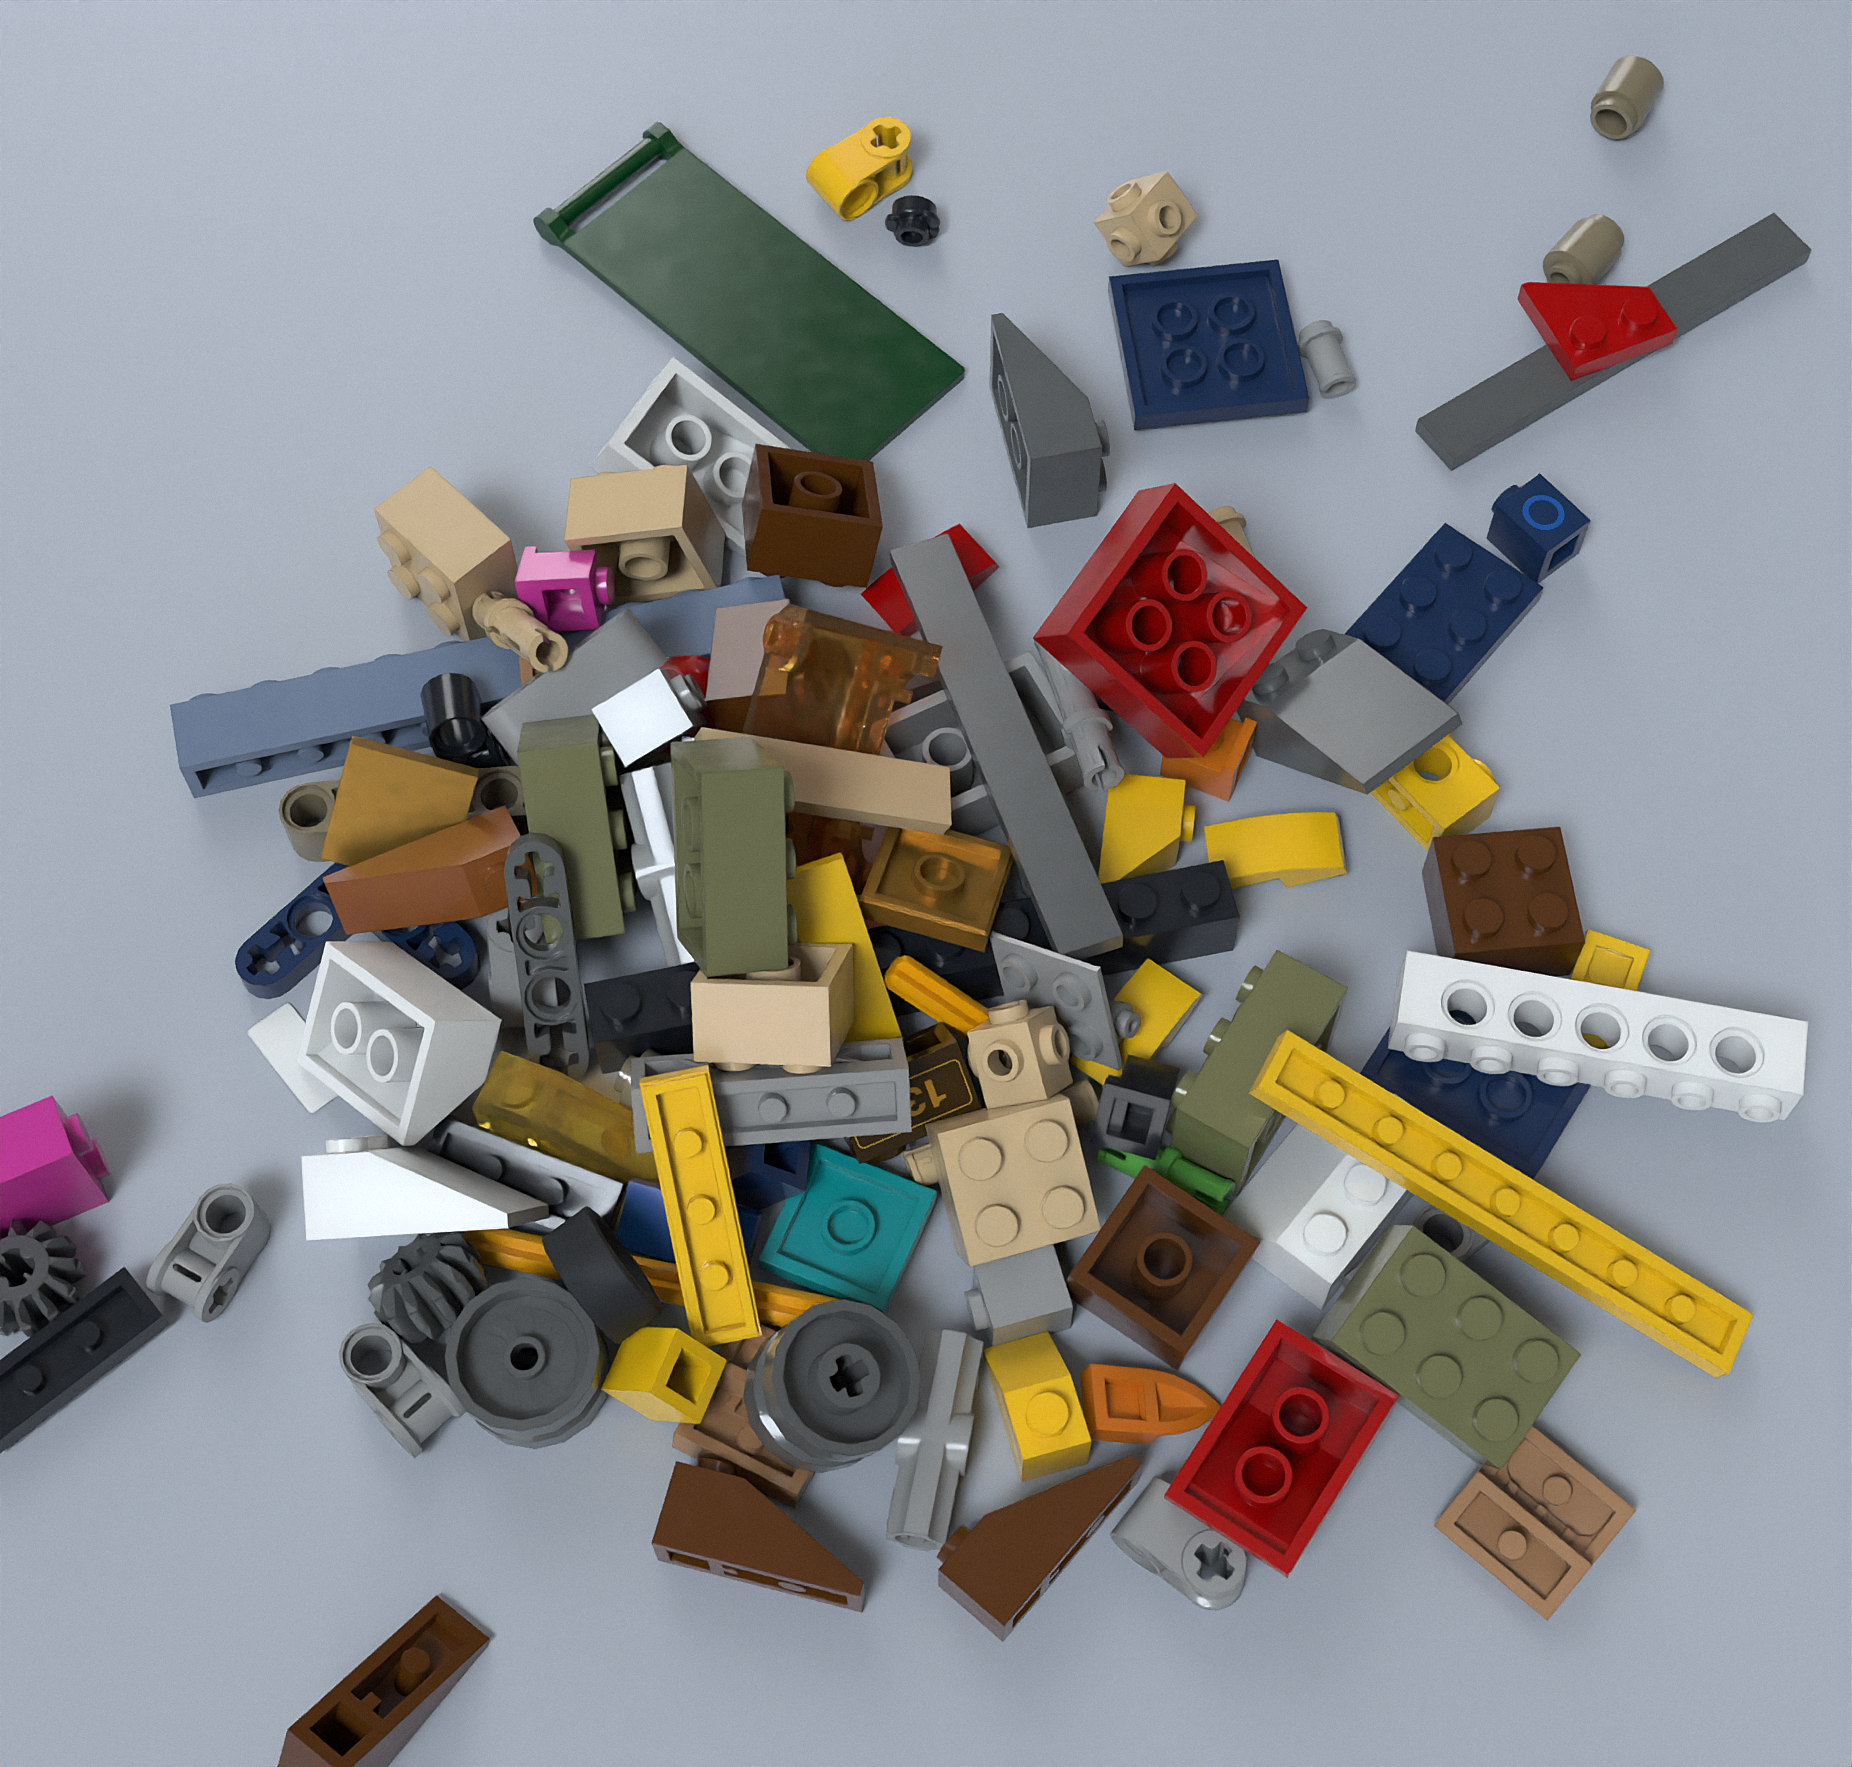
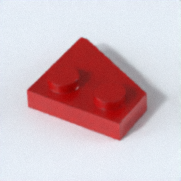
M1527 282L1521 284L1517 298L1570 381L1671 345L1678 330L1649 287Z

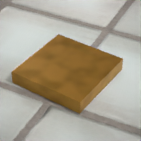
M352 735L320 859L352 866L466 821L479 769Z
M887 826L859 900L862 916L864 919L984 952L1013 866L1014 857L1010 847L1007 845L949 829L942 835Z

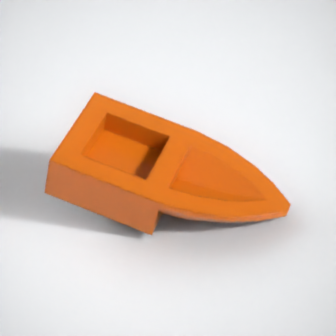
M1092 1363L1080 1373L1083 1416L1091 1440L1150 1445L1159 1436L1179 1435L1201 1427L1209 1422L1220 1408V1404L1205 1391L1174 1374L1154 1369Z

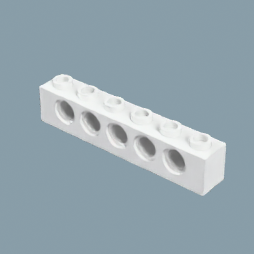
M1407 950L1397 977L1387 1049L1403 1051L1409 1058L1422 1062H1436L1448 1059L1470 1063L1474 1069L1488 1074H1502L1511 1070L1536 1075L1540 1081L1555 1086H1569L1579 1082L1603 1087L1607 1093L1616 1097L1637 1098L1647 1095L1669 1099L1675 1106L1687 1110H1704L1713 1107L1738 1112L1742 1118L1749 1121L1773 1122L1778 1119L1786 1120L1804 1094L1808 1022ZM1449 1011H1464L1474 1018L1476 1024H1460L1450 1016ZM1515 1023H1530L1539 1029L1542 1036H1527L1516 1027ZM1582 1034H1594L1605 1041L1608 1049L1592 1047L1584 1040ZM1655 1045L1665 1048L1672 1054L1675 1061L1659 1059L1652 1053L1649 1046ZM1722 1057L1733 1061L1739 1067L1741 1073L1737 1074L1725 1070L1716 1058Z

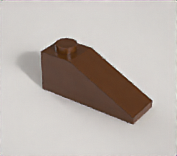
M1129 1455L984 1515L972 1530L965 1525L960 1526L945 1542L937 1555V1559L943 1563L938 1569V1586L1003 1642L1139 1481L1142 1463L1134 1456Z
M697 1458L695 1466L676 1461L652 1540V1546L658 1561L862 1613L866 1600L864 1582L745 1478L736 1476L737 1470L733 1466L709 1458Z
M436 1595L287 1729L277 1767H388L488 1647L490 1638Z

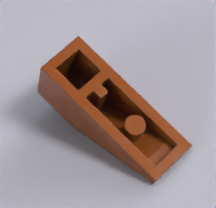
M504 805L322 878L346 935L481 918L508 907L504 878L505 858L509 847L520 837V834ZM527 853L525 864L517 866V869L529 871L533 897L538 895L535 871ZM519 897L520 902L526 900V898Z

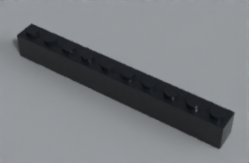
M1220 860L1102 883L1101 886L1123 934V947L1080 961L1100 967L1102 976L1139 969L1148 958L1161 965L1233 951L1240 916L1224 861ZM1031 897L1000 903L991 933L996 932L1053 951ZM889 925L867 929L883 979L891 963L898 956L906 955L912 957L976 1001L1004 996L990 937L985 951L981 952ZM696 962L584 984L593 1041L602 1074L620 1071L630 1055L633 1054L640 1058L649 1048L664 1056L694 1053L691 981L701 969ZM886 988L895 1017L922 1012Z

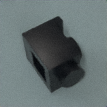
M1128 1055L1121 1077L1109 1074L1108 1078L1106 1077L1090 1143L1156 1160L1180 1068Z

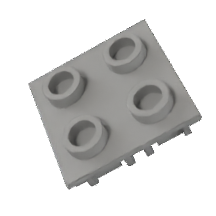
M992 932L989 937L1006 1003L1026 1000L1029 1010L1053 1005L1057 1022L1063 1026L1067 1033L1071 1054L1082 1060L1093 1061L1120 1071L1123 1064L1118 1044L1124 1037L1130 1039L1136 1035L1140 1026V1016L1133 1012L1132 1006L1129 1003L1107 998L1101 968Z

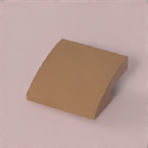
M761 1324L762 1336L724 1343L717 1354L726 1359L727 1362L700 1424L680 1423L674 1431L672 1447L695 1459L709 1458L727 1463L737 1470L736 1476L745 1478L757 1490L795 1508L815 1472L792 1468L767 1451L750 1426L743 1397L747 1368L762 1342L776 1333V1331Z
M1531 1426L1502 1470L1484 1465L1476 1472L1433 1526L1548 1621L1636 1510L1534 1426Z

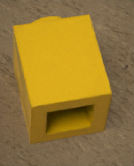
M641 1327L622 1341L601 1390L649 1420L700 1424L727 1360L678 1328Z

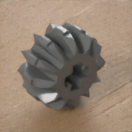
M12 1219L8 1236L3 1239L0 1238V1335L9 1337L19 1327L27 1337H31L39 1331L41 1320L47 1318L51 1322L62 1314L58 1310L62 1303L75 1304L80 1300L81 1294L72 1284L83 1279L86 1275L83 1264L74 1258L77 1247L68 1236L60 1235L56 1237V1231L52 1226L41 1220L29 1231L23 1222ZM34 1271L32 1275L27 1274L28 1272ZM22 1276L27 1279L26 1282L21 1278ZM17 1282L22 1284V1285H19V1286L15 1287V1285H16Z
M435 1232L429 1236L422 1233L418 1234L415 1240L407 1246H398V1252L392 1258L381 1261L379 1265L380 1272L374 1275L368 1283L371 1291L368 1300L376 1309L374 1314L381 1324L390 1328L400 1339H405L410 1345L421 1343L427 1337L436 1340L439 1339L444 1330L453 1325L470 1300L490 1287L486 1280L488 1272L482 1265L483 1259L471 1242L467 1243L460 1233Z

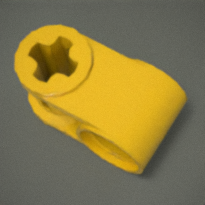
M889 116L871 120L865 127L841 142L829 146L818 153L810 162L805 178L808 184L840 219L848 221L858 218L871 206L893 192L904 188L910 182L913 175L912 161L907 153L911 146V132L908 126L897 118ZM876 135H878V148H877ZM896 161H897L898 174H896Z

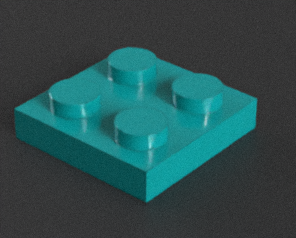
M813 1142L809 1154L806 1191L786 1200L758 1259L759 1267L762 1270L826 1296L872 1305L886 1315L935 1206L937 1191L865 1162L859 1164L855 1158Z

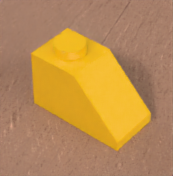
M1124 773L1122 781L1108 790L1098 876L1100 884L1168 871L1176 865L1179 842L1191 843L1196 805L1184 804L1186 780Z
M1046 1331L983 1349V1358L1021 1483L1088 1464L1091 1438L1071 1374L1049 1332Z

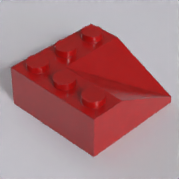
M1176 483L1142 489L1136 493L1033 639L1165 758H1204L1307 607Z

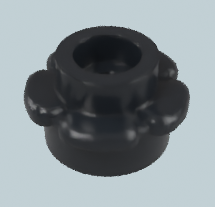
M910 195L900 197L893 202L892 213L886 216L885 226L887 230L894 231V236L899 243L917 247L926 244L929 239L938 235L940 219L936 215V205L931 200L921 196Z

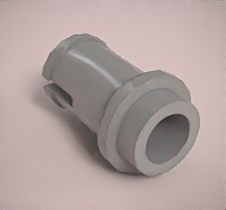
M1327 320L1316 321L1303 328L1299 334L1298 350L1302 357L1308 358L1319 385L1321 396L1326 399H1333L1351 391L1356 385V380L1349 369L1340 346L1343 340L1340 329L1333 327L1332 323Z

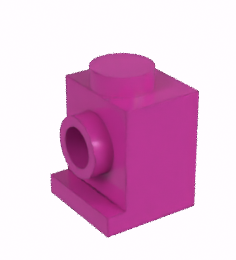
M537 546L524 548L515 585L519 601L529 607L533 612L534 618L554 632L598 629L601 625L605 605L614 602L615 584L611 567H599L596 550L538 553Z

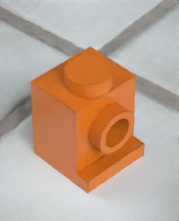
M1246 717L1242 723L1231 718L1204 758H1165L1162 755L1160 775L1166 778L1186 780V786L1229 802L1252 753L1257 721Z

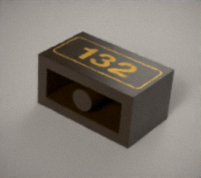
M942 1022L902 1039L909 1067L912 1132L844 1137L859 1164L869 1160L873 1162L886 1161L898 1156L906 1149V1144L928 1136L925 1124L982 1109L958 1042Z

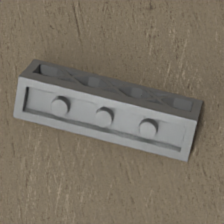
M902 1038L843 1042L831 1067L824 1066L820 1071L807 1074L790 1073L783 1069V1065L756 1064L755 1067L744 1071H724L716 1068L715 1063L694 1062V1053L631 1058V1098L636 1153L653 1152L639 1084L640 1078L709 1065L725 1146L912 1132L909 1067Z

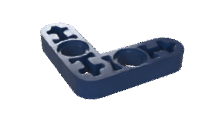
M335 862L239 948L235 958L236 971L249 993L264 999L281 997L294 988L321 963L326 941H346L353 935H346L322 878L350 866ZM323 911L332 915L331 926L319 936H305L298 931L300 921L311 912ZM455 921L419 925L408 933H397L391 929L372 932L382 942L394 943L459 990H463L472 984L478 976L480 960L475 943L470 935ZM289 935L291 942L300 953L294 955L290 945L285 947L282 938ZM434 936L437 945L447 954L453 956L459 953L462 961L460 965L455 968L448 963L440 966L434 949L428 945ZM264 958L271 963L277 961L280 968L271 975L265 970L258 972L255 965Z

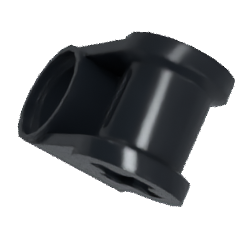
M446 673L430 679L423 686L420 696L430 746L437 758L478 769L512 766L509 754L481 719L488 711L476 688V684L471 678L463 674Z

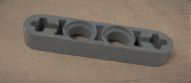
M529 833L520 836L511 844L506 853L504 878L528 1056L533 1074L541 1082L553 1087H565L576 1083L585 1074L588 1068L590 1046L566 858L562 847L554 838L542 833ZM531 851L539 852L542 862L553 863V866H549L544 870V896L531 899L532 882L529 871L517 869V866L525 864L526 854ZM554 893H558L560 899L553 898V897H548V896H550V895H552V894H554ZM519 897L526 898L529 900L521 903L519 901ZM540 913L549 914L561 923L563 933L552 944L538 945L532 942L525 934L524 925L527 920ZM557 977L564 980L569 986L571 995L568 1001L561 1006L546 1007L539 1004L534 998L532 992L534 985L542 978ZM574 1019L576 1023H571L567 1021ZM536 1023L542 1024L543 1026L537 1027ZM563 1023L562 1034L566 1051H577V1053L569 1055L568 1065L563 1067L556 1066L553 1057L542 1056L550 1053L551 1025Z

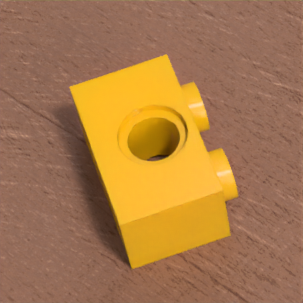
M1450 733L1370 793L1428 852L1433 837L1466 835L1490 818L1500 787L1496 784L1490 769L1482 761L1475 758L1472 759L1453 740ZM1418 773H1432L1436 775L1440 780H1427L1421 777Z

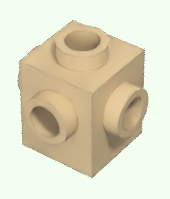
M1164 171L1132 179L1117 187L1107 198L1109 206L1094 221V224L1105 238L1109 251L1121 261L1124 267L1147 262L1150 265H1157L1168 259L1177 250L1178 243L1176 241L1198 215L1169 172Z
M1026 1000L1004 1003L988 1009L989 1019L967 1032L969 1038V1065L974 1075L980 1080L987 1110L1048 1100L1073 1082L1068 1065L1070 1054L1069 1039L1063 1026L1057 1022L1053 1005L1029 1010Z

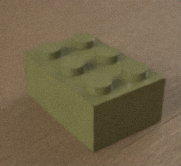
M594 714L523 723L517 757L529 833H542L554 838L563 849L566 858L576 940L625 934L626 912L636 911L635 893H637L632 855L620 856L619 849L628 848L626 835L628 823L623 793L611 795L610 786L619 785L617 772L619 770L618 754L605 732H602V727ZM532 851L538 895L544 896V870L549 866H553V863L542 862L539 852ZM554 893V894L548 896V897H553V898L560 899L558 893ZM542 914L546 944L554 943L563 933L561 923L549 914Z
M751 737L671 742L678 940L707 977L788 969V946L795 945L797 942L796 914L791 904L787 905L786 880L794 879L796 874V856L793 842L790 838H785V813L793 812L795 803L794 784L790 772L784 771V767Z
M1276 950L1264 970L1256 965L1253 966L1236 996V1001L1241 1004L1235 1012L1232 1021L1222 1017L1217 1022L1204 1046L1203 1053L1208 1056L1199 1074L1188 1070L1171 1098L1170 1106L1175 1109L1165 1127V1131L1172 1134L1170 1146L1182 1150L1184 1159L1226 1180L1230 1179L1236 1182L1233 1196L1237 1197L1286 1118L1282 1113L1249 1094L1277 1037L1286 1030H1289L1323 1052H1326L1332 1043L1348 988L1279 950Z
M1390 1225L1311 1335L1314 1340L1335 1356L1398 1394L1399 1397L1396 1401L1398 1404L1474 1462L1502 1470L1581 1356L1580 1352L1413 1225Z

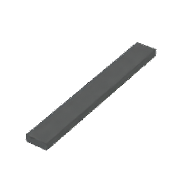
M1772 213L1646 287L1651 289L1678 330L1675 339L1803 265L1807 262L1812 249L1775 213ZM1546 344L1420 417L1417 420L1415 432L1452 471L1656 350L1570 381Z
M944 534L890 550L891 566L1053 952L1082 960L1123 947L1121 929L949 535Z

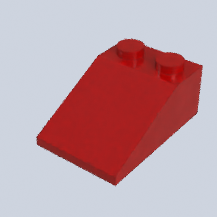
M1276 1319L1166 1491L1164 1498L1288 1578L1386 1424L1399 1395Z

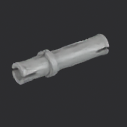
M1034 640L1063 719V729H1061L1063 741L1068 748L1074 750L1085 787L1091 791L1098 790V783L1095 778L1096 773H1098L1103 791L1115 787L1122 781L1124 769L1118 760L1110 738V730H1113V725L1106 711L1099 708L1095 694Z

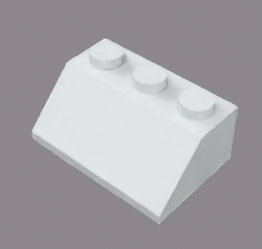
M326 941L296 1062L402 1146H413L485 1082L492 1054L497 1045V1035L502 1020L392 942Z
M1297 1124L1228 1207L1222 1217L1260 1241L1252 1259L1322 1311L1342 1286L1344 1276L1358 1266L1414 1194L1300 1124Z

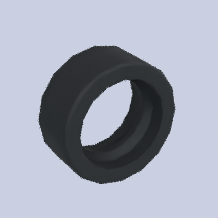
M585 1206L542 1238L544 1250L568 1290L596 1326L615 1343H621L662 1312L663 1307L660 1299L638 1263L609 1225L589 1206Z

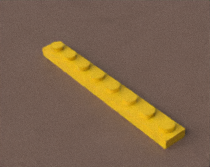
M1286 1030L1277 1037L1249 1092L1250 1095L1711 1376L1717 1378L1730 1373L1754 1314L1289 1030Z

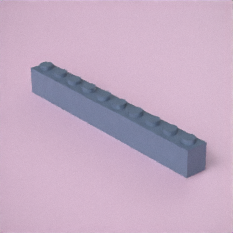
M779 575L764 578L747 577L734 584L703 591L691 589L683 591L675 597L652 602L625 603L614 610L605 611L600 627L623 610L630 608L666 657L688 654L705 657L710 660L716 608L783 600L786 598ZM597 629L555 631V633L562 636L567 643L568 650H570ZM488 637L465 642L447 641L437 645L435 648L404 655L386 654L367 663L343 668L326 667L315 671L311 675L283 681L265 680L254 684L250 688L222 694H200L189 701L170 704L179 769L193 797L198 798L344 766L352 735L410 751L428 748L431 746L420 696L423 686L430 679L440 674H463L471 678L476 684L486 709L489 711L521 686L520 656L511 649L497 646Z

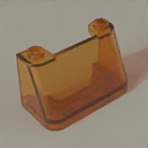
M787 605L779 614L773 615L766 624L763 633V648L765 652L742 734L879 756L894 701L910 704L913 691L904 688L915 676L925 675L934 678L943 646L801 606ZM797 812L785 813V838H790L793 842L796 867L841 852L855 894L862 895L873 863L868 862L864 858L862 839L872 841L875 828L856 821Z

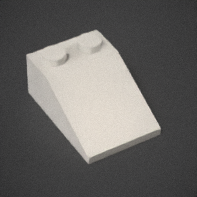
M672 357L648 386L590 467L598 473H621L653 469L659 465H688L725 531L724 547L746 557L742 501L755 444L791 448Z
M388 1134L325 1140L326 1153L301 1156L306 1240L499 1229L549 1218L548 1204L417 1146L392 1147L391 1136Z

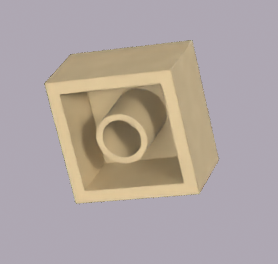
M659 465L653 469L621 473L601 472L595 476L571 478L564 541L570 551L596 550L599 567H611L614 576L615 596L614 602L606 604V606L630 602L655 601L675 597L686 590L697 589L703 591L721 587L725 531L688 465Z
M431 466L374 508L381 531L377 541L389 558L392 566L388 570L390 580L407 599L411 600L416 596L427 606V613L431 620L445 635L451 636L456 633L464 642L487 637L485 629L481 628L474 621L472 615V606L482 593L486 592L492 598L491 591H497L504 594L507 598L519 600L515 585L518 567L511 539Z
M796 943L795 945L788 946V969L707 977L700 969L691 981L694 1062L715 1063L716 1068L724 1071H744L755 1067L756 1064L783 1065L785 1071L796 1074L814 1073L823 1069L824 1066L831 1067L855 1021L853 944Z
M1056 1093L1048 1100L989 1110L984 1108L925 1124L956 1252L970 1267L1100 1231L1101 1227L1069 1098Z

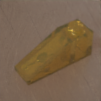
M500 1051L472 1107L479 1126L628 1182L633 1178H639L660 1184L654 1153H636L632 1111L561 1072Z

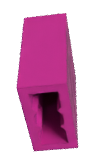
M53 1096L0 1117L1 1239L8 1236L12 1219L23 1222L30 1231L40 1220L53 1226L109 1202L101 1179L111 1175V1171L99 1142L96 1138L90 1139L80 1115L75 1113L67 1116Z

